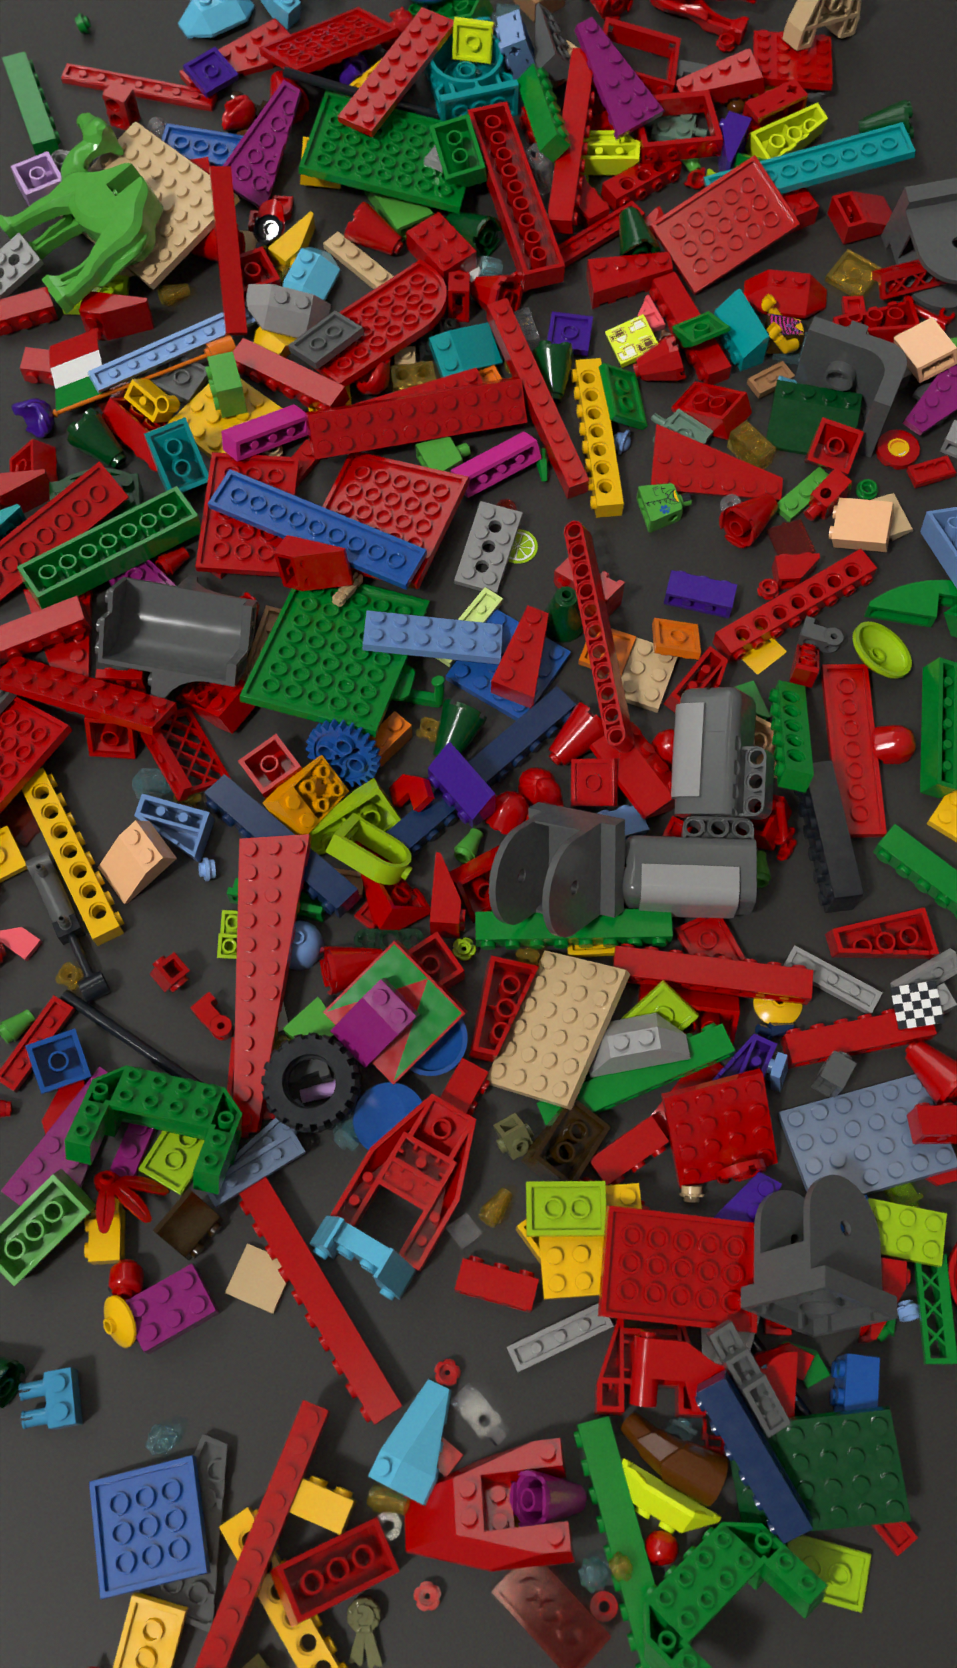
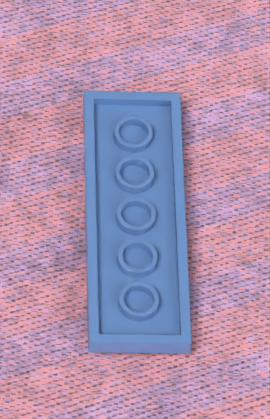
M367 610L362 650L499 664L501 661L503 625Z

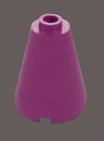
M535 1470L520 1472L518 1475L521 1476L511 1486L510 1504L514 1516H517L521 1522L517 1523L520 1527L554 1523L582 1512L586 1505V1493L580 1484Z

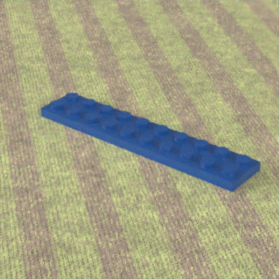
M229 469L208 502L210 509L282 539L286 535L345 548L350 567L407 590L427 556V550L231 469Z

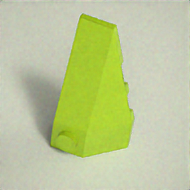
M373 778L349 794L309 833L312 836L310 848L318 855L327 853L325 851L334 833L352 813H355L384 832L390 830L401 818L376 779Z

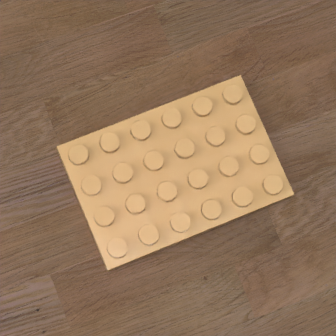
M544 950L538 963L539 968L502 1047L490 1068L487 1080L491 1081L489 1084L491 1086L572 1110L630 973L625 969Z

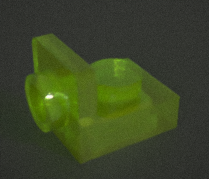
M911 1183L883 1190L891 1203L916 1208L920 1206L918 1201L924 1197L922 1193L917 1194Z

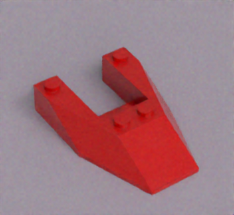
M431 1094L370 1147L330 1216L341 1217L345 1222L357 1228L381 1186L420 1208L423 1212L401 1248L399 1255L413 1268L421 1272L460 1201L476 1119L436 1095Z
M561 1439L532 1441L482 1458L448 1474L446 1477L439 1478L426 1506L404 1495L406 1552L489 1572L575 1562L572 1532L568 1521L516 1527L515 1516L509 1499L512 1483L517 1482L521 1476L518 1474L522 1471L535 1470L554 1477L566 1478L564 1450Z

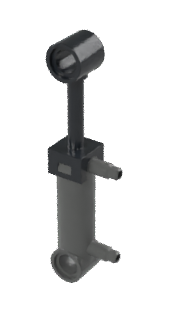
M47 851L25 861L51 918L52 926L58 939L63 945L70 943L84 977L77 982L86 1002H92L111 993L102 972H93L78 939L86 934L75 914L49 852Z

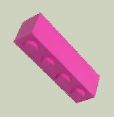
M295 404L221 431L223 450L236 461L308 435L305 412Z
M523 431L453 468L451 473L469 477L470 483L464 494L469 498L542 458L537 440Z

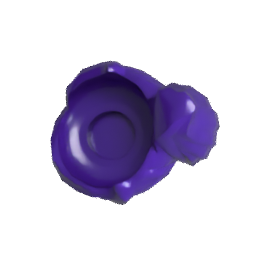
M361 53L355 57L344 58L342 72L339 77L340 83L350 85L370 69L365 57Z
M35 398L12 405L13 413L24 418L28 426L26 431L32 433L35 437L44 438L53 429L54 416L52 408L44 400Z

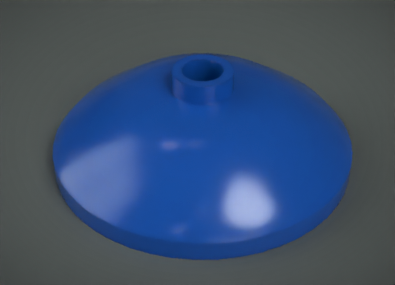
M461 1018L410 1070L424 1076H437L453 1069L463 1058L468 1044V1032L463 1019Z

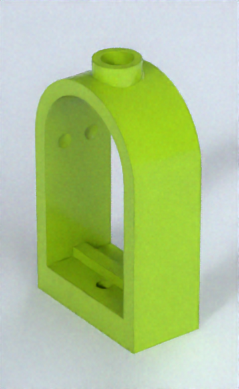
M352 813L334 833L325 851L380 884L393 885L400 882L401 879L406 881L413 870L409 866L411 853L401 841L355 813ZM351 838L355 839L364 846L368 847L369 849L388 859L392 863H388L380 859L379 857L375 856L374 854L370 853L369 851L350 841Z

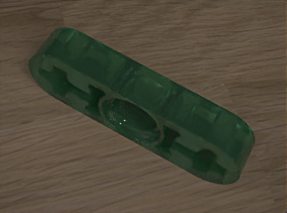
M361 929L354 936L355 947L381 948L382 951L387 948L382 943V940L388 935L394 936L399 941L400 935H403V940H411V936H416V939L420 940L416 942V945L424 940L423 933L418 929ZM364 936H368L370 941H376L375 936H378L379 947H375V942H368L367 946H362V942L359 941L363 940ZM403 941V945L408 950L414 947L411 946L409 941Z

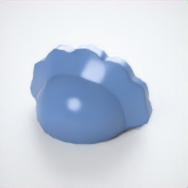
M626 430L624 433H616L613 436L615 450L618 452V455L628 450L631 445L630 430Z

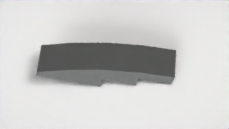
M726 1320L707 1332L706 1335L721 1363L729 1373L766 1437L773 1436L791 1424L766 1375L760 1371L749 1348L742 1342L732 1321Z

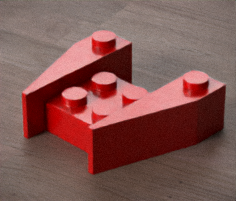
M617 1318L595 1385V1415L622 1416L624 1413V1386L631 1387L634 1335H640V1330L657 1332L656 1337L667 1340L686 1341L691 1344L685 1326L674 1325V1330L624 1328V1319ZM659 1379L658 1388H675V1418H703L706 1416V1412L692 1411L685 1382Z

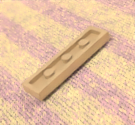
M336 232L323 243L324 249L373 289L394 277L339 232Z

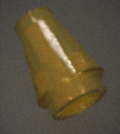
M187 283L162 285L157 290L162 305L167 304L170 306L190 296V289Z
M500 1188L480 1208L479 1219L492 1228H495L497 1224H501L513 1195L508 1190Z
M374 1484L367 1498V1506L372 1508L373 1512L394 1513L405 1516L410 1505L409 1498L403 1497L383 1484L379 1486Z

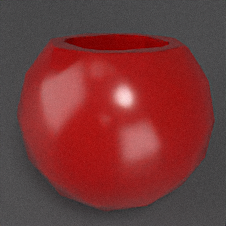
M665 1530L654 1531L648 1535L644 1545L648 1561L655 1566L669 1565L675 1562L679 1551L676 1538Z

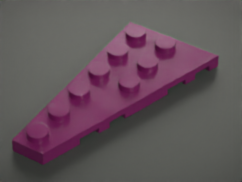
M593 17L577 24L575 33L582 51L587 56V65L593 72V81L601 102L607 109L610 125H613L616 141L662 116L664 109Z
M283 80L223 165L231 166L234 193L257 208H260L264 201L270 200L302 95L300 89L286 80Z
M957 364L935 377L902 423L919 436L948 415L957 411Z

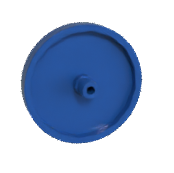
M383 1082L370 1087L360 1096L353 1111L352 1123L357 1139L369 1150L379 1139L421 1104L422 1100L412 1089L400 1083L393 1085L391 1082Z

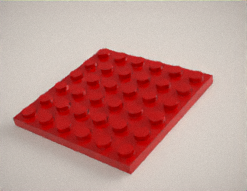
M361 452L350 453L322 507L426 549L427 556L408 586L419 589L468 488L470 480L468 476ZM350 567L352 573L357 572L359 574H362L363 576L378 579L374 576H371L369 574H366L362 571Z

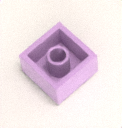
M48 151L10 166L16 184L28 206L40 198L49 195L61 183V174Z

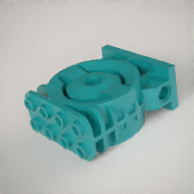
M489 17L475 18L476 20L492 21ZM495 28L493 32L491 64L452 59V33L424 69V75L429 81L430 93L436 101V109L440 120L447 121L459 117V115L468 114L469 109L506 101L512 117L518 116L519 84L517 79L514 80L511 74L505 72V60L499 49L498 43L500 41Z

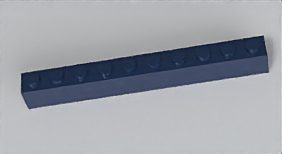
M556 686L468 763L492 789L491 786L497 781L499 783L502 782L513 767L518 768L525 761V757L529 753L538 751L544 740L547 738L551 739L557 734L559 727L567 721L576 704ZM439 789L433 792L434 799L421 812L412 810L386 832L401 841L409 849L412 857L417 856L423 849L422 846L428 841H434L445 826L450 827L457 820L458 811L454 806L449 807L442 797L443 794Z

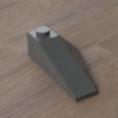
M538 3L536 5L534 49L536 65L539 68L543 67L548 72V79L551 81L568 79L571 58L567 51L569 45L560 35L561 30L553 14Z

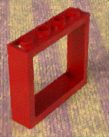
M606 17L602 30L610 41L668 58L666 80L634 72L652 95L672 93L675 86L681 38ZM608 26H613V30L608 29ZM672 43L675 45L674 47H669V44Z
M709 90L653 96L664 109L662 116L704 112L711 136L648 142L644 126L633 131L635 140L640 141L641 164L721 156L723 137Z

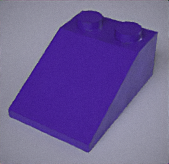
M729 111L726 118L721 119L719 126L723 137L721 156H717L719 172L733 169L737 153H744L752 118Z

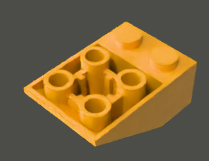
M320 755L277 787L263 804L295 835L309 834L349 790L323 755Z

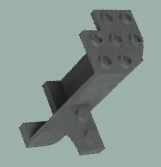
M189 575L178 586L123 577L106 591L105 602L108 603V611L97 621L96 630L99 632V640L95 646V653L98 654V662L151 672L148 679V685L151 686V694L149 695L166 700L173 689L188 682L203 681L235 687L242 678L248 664L247 655L249 651L251 652L258 600L229 596L208 590L198 583V576Z

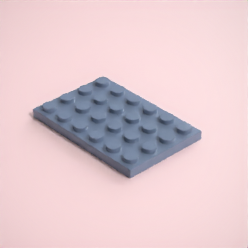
M915 1074L778 1113V1118L806 1192L815 1180L828 1175L842 1176L851 1181L863 1195H869L957 1170V1158L951 1144L912 1143L907 1114L919 1103L934 1105L931 1097Z

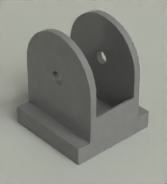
M957 178L905 187L881 235L885 249H892L896 265L919 259L922 266L927 270V273L922 278L925 282H930L933 276L937 280L947 282L939 286L908 293L917 303L938 311L943 307L946 308L945 311L957 309ZM912 275L908 276L904 281V286L911 287L916 278Z
M541 802L529 807V819L506 835L497 850L492 864L489 880V899L495 917L502 923L516 925L535 912L542 913L549 932L555 936L566 938L574 935L599 915L615 918L624 911L622 883L625 861V819Z
M828 1175L815 1180L810 1185L805 1198L790 1190H779L764 1197L758 1206L754 1223V1284L741 1287V1309L813 1338L898 1318L897 1297L882 1290L881 1244L874 1213L865 1196L851 1181L839 1175ZM840 1224L843 1225L845 1234L842 1233ZM791 1237L793 1238L795 1244H791Z

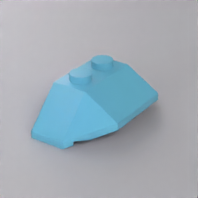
M191 0L178 22V26L188 39L193 37H215L247 22L252 11L255 9V5L251 0Z
M313 247L301 248L284 279L283 287L314 294L325 301L340 274V268L330 253Z

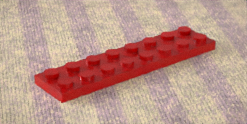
M422 7L340 112L338 122L373 137L453 33L454 20Z
M100 461L0 540V602L23 584L17 566L92 529L129 499V496Z
M20 656L12 658L0 669V690L150 735H154L177 710L176 702L103 680H96L82 674Z
M823 664L820 670L829 758L833 763L850 838L884 837L887 831L879 760L873 748L874 741L872 737L875 725L868 667L865 664Z

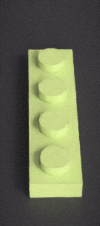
M484 587L458 620L485 623L496 609L498 610L503 604V598ZM436 658L448 667H451V665L456 661L451 659Z

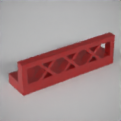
M919 259L872 271V279L879 282V296L882 300L947 283L939 279L937 280L934 276L930 282L922 280L927 270L922 266ZM912 275L916 278L911 287L903 285L908 276ZM893 280L897 283L891 292L886 293L885 282Z

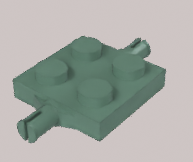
M696 113L660 116L644 125V127L651 128L650 140L653 141L694 138V136L706 137L708 130L696 128Z
M679 408L667 419H664L657 413H654L651 421L705 445L713 435V430Z

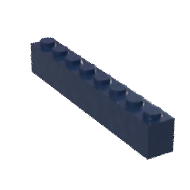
M225 774L204 792L207 799V807L213 813L218 812L221 814L223 821L229 827L234 826L237 828L242 838L295 835ZM310 848L308 864L305 866L303 877L305 880L304 891L311 899L315 900L317 898L328 914L332 915L334 913L338 918H341L360 900L358 888Z

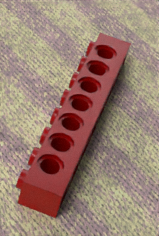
M859 549L715 632L712 643L720 654L728 659L727 663L733 660L738 661L748 651L761 648L765 641L770 638L776 639L786 629L797 627L806 616L814 617L822 608L833 606L839 598L843 596L848 597L858 587L869 585L874 580L873 576L877 567L865 552ZM756 627H762L764 630H759ZM738 637L744 638L745 641L739 640Z

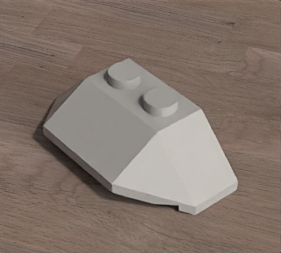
M248 284L245 301L246 309L251 313L262 330L293 338H299L327 317L331 308V304L314 294L273 284Z
M657 1013L610 1021L589 1068L590 1077L691 1059L687 1036Z

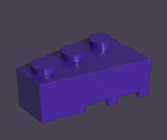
M758 1172L713 1218L755 1223L756 1212L761 1201L768 1194L779 1191L782 1183Z

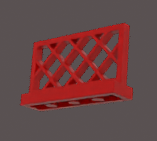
M190 707L176 710L165 722L171 725L169 731L160 728L154 735L138 731L178 802L187 800L191 794L207 790L218 780L207 776L209 770L218 772L221 777L225 774L230 778ZM186 715L190 724L187 726L176 721V719ZM176 727L185 731L184 738L171 733L172 728ZM188 733L198 736L200 743L198 744L186 739ZM168 738L181 743L179 750L169 746L167 743ZM183 745L196 749L195 756L181 751ZM199 751L208 754L211 758L210 762L198 758ZM178 757L191 761L190 768L180 765L177 760ZM194 763L206 767V773L202 774L192 770ZM189 775L202 780V783L192 786L188 779Z

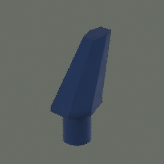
M770 1022L767 1026L757 1024L755 1033L764 1035V1038L772 1040L785 1035L786 1031L794 1029L795 1024Z

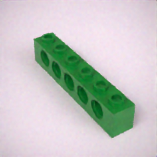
M778 680L776 687L772 688L769 694V702H771L770 716L773 718L771 730L774 732L772 745L775 746L773 756L776 761L774 775L777 776L778 787L806 793L814 776L805 686Z

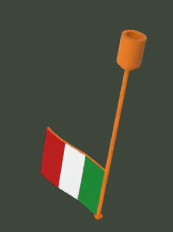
M98 328L50 346L49 364L56 398V410L54 409L52 412L54 417L58 418V415L129 387L130 383L107 392L98 393L88 376V371L102 365L98 348ZM227 335L207 343L203 355L141 379L150 380L202 359H207L209 356L231 352L236 348L232 337Z

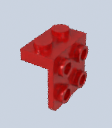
M114 668L96 669V680H103L139 692H147L148 683L143 671L137 669L116 670Z

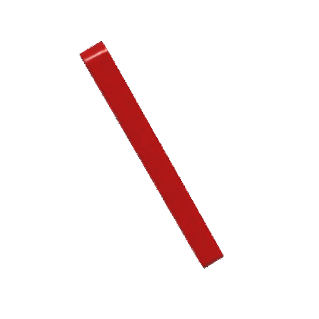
M571 521L565 526L564 536L605 739L617 751L625 753L632 749L634 736L592 535L579 521ZM623 736L622 740L617 743L619 737Z

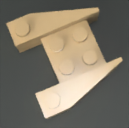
M797 0L787 20L782 39L796 51L812 47L816 30L819 27L825 26L839 38L854 35L860 17L861 0Z

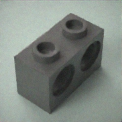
M834 1050L823 1063L811 1088L828 1098H835L843 1090L857 1063L852 1061V1057L848 1054Z

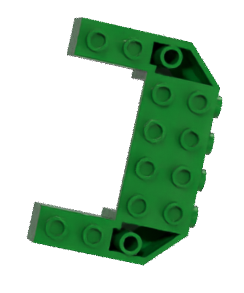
M127 1065L92 1079L64 1140L67 1160L92 1165L104 1135L115 1137L122 1121L204 1140L193 1169V1189L219 1195L229 1165H234L242 1135V1112L224 1087Z
M721 1522L715 1529L711 1527L702 1537V1542L697 1547L692 1546L683 1556L684 1560L678 1566L673 1565L664 1575L665 1580L659 1586L654 1584L646 1592L643 1613L644 1658L651 1668H712L691 1647V1641L747 1583L757 1590L766 1581L804 1619L824 1600L828 1585L762 1523Z

